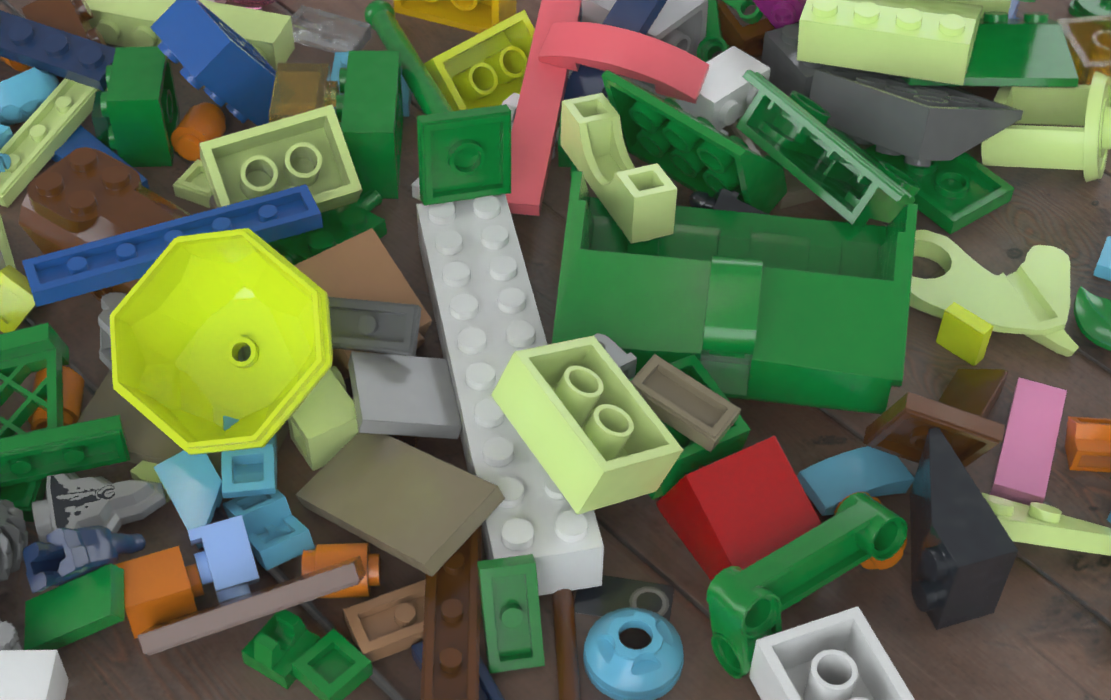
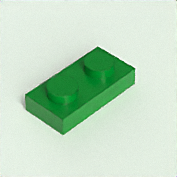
M533 554L477 561L489 673L545 666L537 570Z

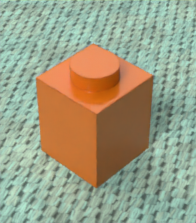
M179 546L115 564V566L124 569V608L134 639L138 638L137 635L152 626L197 611L194 598L204 595L196 563L188 566L184 565Z

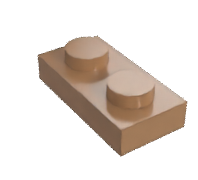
M426 579L343 609L344 620L356 648L370 661H377L411 648V645L423 641Z

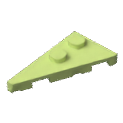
M982 493L1014 542L1111 556V528L1062 515L1061 510L1047 504L1031 502L1029 506Z

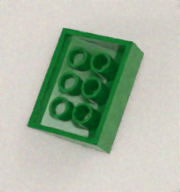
M984 12V17L980 18L963 86L1078 87L1079 77L1062 26L1054 20L1048 19V13L1025 12L1023 19H1008L1009 13ZM900 76L909 86H961Z
M606 70L601 75L609 101L620 115L624 143L627 152L649 165L658 163L667 176L693 192L704 191L709 193L708 196L713 197L722 188L731 192L734 190L739 193L738 200L767 214L773 210L788 192L784 168L771 156H761L754 152L737 136L731 135L728 137L716 130L707 119L701 116L695 118L683 111L680 105L670 98L662 99L609 70Z

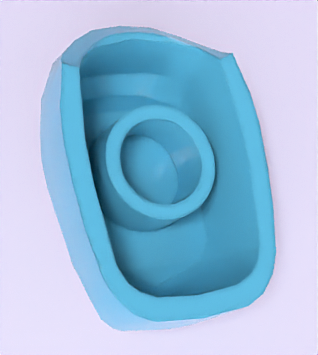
M34 67L1 81L0 124L9 126L27 121L60 84L56 75Z

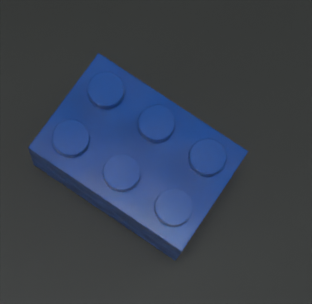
M176 0L150 27L162 40L158 48L173 63L178 64L181 62L183 68L179 71L180 74L197 90L204 85V92L220 107L228 103L226 105L227 109L242 123H245L248 119L257 126L269 123L297 95L252 44L199 0Z

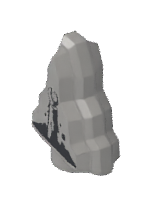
M63 473L47 476V499L32 502V512L39 540L46 544L49 543L46 539L47 534L64 527L77 529L99 525L109 528L112 533H117L121 525L144 519L166 504L162 483L136 479L112 483L102 476L79 478L75 473Z

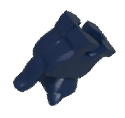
M99 525L77 529L64 527L58 528L46 535L47 542L52 544L34 542L23 548V557L32 593H38L51 586H61L110 563L115 565L119 559V554H134L142 551L146 547V540L140 534L112 533L109 528Z

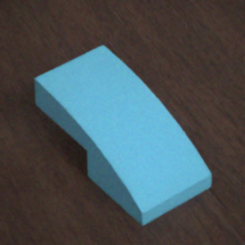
M223 416L224 431L239 421V419ZM277 432L265 447L221 452L223 499L276 493Z
M869 446L827 458L800 471L797 475L805 493L822 516L834 515L837 505L845 497L853 493L867 492L871 497L906 493L914 481L912 474L897 456Z
M276 490L274 494L237 497L223 503L229 518L242 515L253 556L266 571L302 555L303 550L315 548L309 529L292 515L286 496L279 490Z

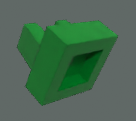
M284 609L276 612L242 649L243 662L280 686L288 689L297 679L293 676L291 663L317 643L320 637L307 630L300 617Z

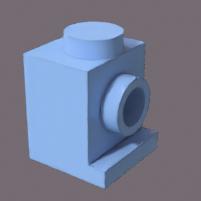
M242 515L188 530L191 546L202 543L204 551L194 554L202 585L213 582L218 602L222 603L251 593L249 584L258 582L259 575Z

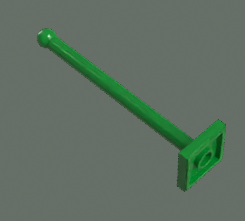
M375 0L369 3L364 13L367 25L376 31L387 51H400L401 75L425 114L417 116L420 199L423 205L511 193V110L507 104L453 111L395 19L393 6L385 0Z

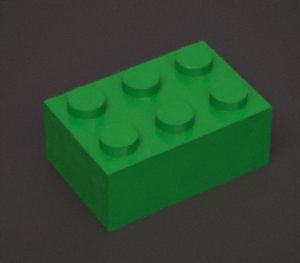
M349 51L347 68H340L339 70L340 93L344 94H337L336 114L337 119L341 120L339 125L362 187L359 198L372 188L378 191L382 199H399L404 123L400 51Z

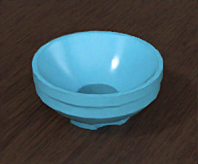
M629 607L605 614L591 627L584 644L583 663L588 678L600 692L615 700L658 699L675 686L683 669L684 652L680 635L666 618L647 609ZM639 628L649 634L652 642L643 649H629L621 643L619 635L626 629Z

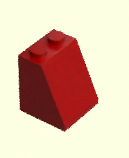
M775 435L685 475L656 502L660 513L711 581L723 569L730 566H738L741 569H745L822 524Z

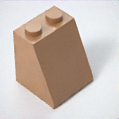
M373 228L294 265L326 291L328 297L419 305L422 310L417 348L425 342L424 336L432 319ZM333 349L332 366L338 368L345 380L350 377L348 362L353 350Z

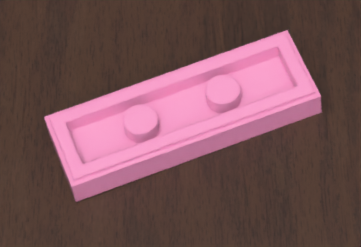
M1018 378L990 495L1029 506L1031 502L1043 503L1067 390Z

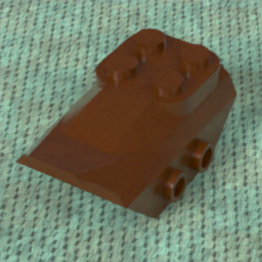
M82 147L72 151L29 183L27 194L21 204L19 224L45 255L192 214L142 186L139 173L132 167L102 151ZM140 279L90 293L99 302H101L102 296L110 292H121L127 295Z

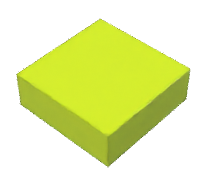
M953 302L944 311L936 343L972 366H976L984 358L994 326Z

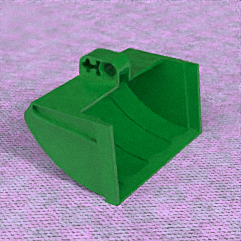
M572 171L552 344L595 336L596 333L608 336L626 354L631 352L637 358L635 376L654 354L668 363L695 354L727 398L882 415L887 408L891 387H901L903 383L918 204H907L888 226L866 224L864 227L846 222L676 206L673 234L631 244L599 198L590 197L583 172Z

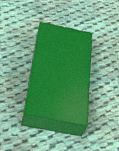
M110 563L25 602L24 650H56L124 621V569Z

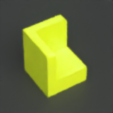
M11 265L0 270V331L7 333L16 331L36 306L27 277Z

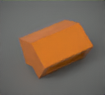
M1068 416L1065 450L1069 470L1111 473V419Z

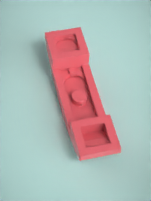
M569 21L552 23L538 56L539 62L576 72L581 64L603 71L609 70L621 76L655 84L657 94L694 104L697 102L709 71L708 63L669 43L631 30L589 22Z

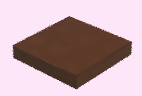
M907 392L866 427L863 444L919 463L929 429L939 427L963 466L967 467L1003 441L1005 425Z

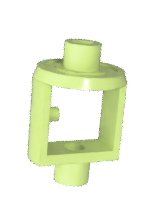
M1096 71L1091 85H1078V87H999L994 99L995 102L1023 110L1021 120L1015 124L1085 126V128L1010 125L980 143L982 165L1083 170L1086 183L1102 178L1108 149H1111L1110 76Z

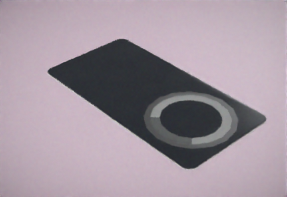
M602 575V586L577 590L574 609L575 613L602 617L617 609L629 607L643 608L656 612L670 622L674 587Z

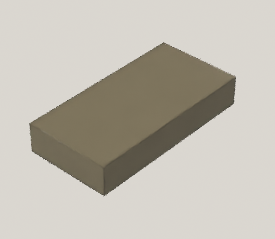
M656 354L651 357L630 381L661 421L709 452H712L736 422L741 411L739 407Z

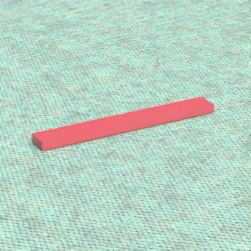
M541 0L511 131V193L506 194L511 214L540 216L562 109V101L564 100L570 70L539 62L538 56L552 23L580 22L582 0Z

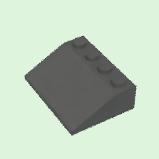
M815 69L809 97L830 113L831 117L826 124L835 127L844 134H848V137L855 143L871 145L873 143L876 145L875 151L894 156L905 155V163L920 167H930L931 161H951L1021 120L1023 110L948 86H909L900 76L868 71Z

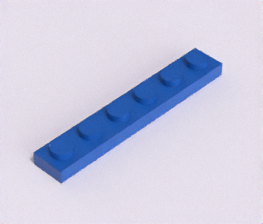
M307 184L26 259L22 263L36 307L140 279L177 236L249 228L266 243L322 228V216Z

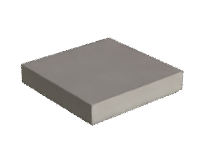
M351 351L348 368L359 433L458 439L462 424L447 359Z

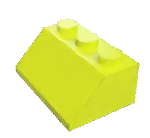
M524 9L430 59L424 65L453 111L502 105V102L514 92L520 94L535 28Z

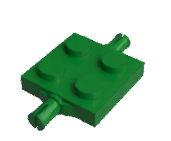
M371 188L357 202L321 212L322 228L267 244L290 263L296 265L371 228L381 239L387 234L385 219L370 211L382 204V197L378 191Z

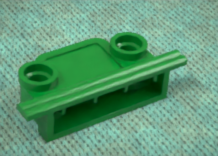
M747 70L742 77L759 91L736 125V128L848 222L859 227H864L869 219L890 223L907 204L915 202V196L921 189V186L897 167L885 161H878L843 132L826 124L831 115L822 106L796 91H791L789 96H787L759 72Z

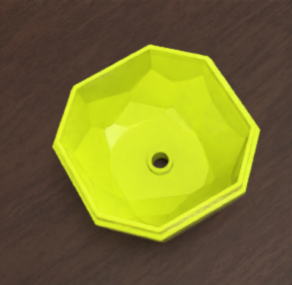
M249 228L177 236L110 314L113 389L189 455L265 447L276 432L296 412L332 366L333 349L330 306L327 292ZM243 346H250V357L246 361L240 362L238 359L239 350ZM223 416L239 420L224 431Z

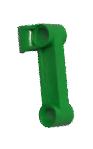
M857 492L842 502L834 517L749 567L741 569L738 566H730L719 572L708 587L706 600L709 605L712 628L711 645L720 665L735 679H740L750 673L756 640L782 632V611L871 557L880 561L891 558L899 551L907 537L908 526L906 521L867 494Z

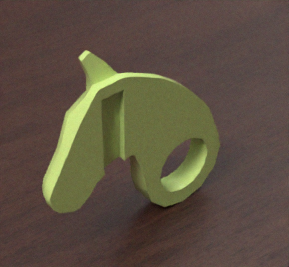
M916 230L914 256L928 258L938 263L945 270L946 274L931 279L912 276L909 306L942 319L945 309L955 302L993 325V332L1024 334L1044 347L1066 357L1072 356L1077 351L1079 346L1064 330L1071 302L1070 259L1063 250L1047 245L1033 246L1027 253L1025 261L1016 272L1007 276L1004 272L1000 275H994L973 260L949 237L928 230Z

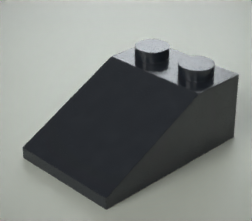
M939 427L929 429L910 492L911 592L916 606L920 611L927 613L936 630L994 613L1018 549Z

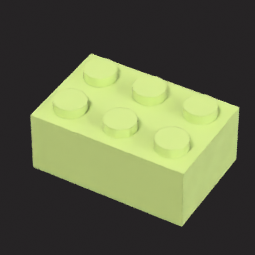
M333 105L199 143L200 158L217 208L307 184L320 212H325L357 202L362 192V187Z
M595 336L514 351L491 394L577 515L656 492L683 452V448Z

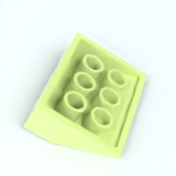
M807 0L799 19L797 60L963 86L983 6L946 0Z

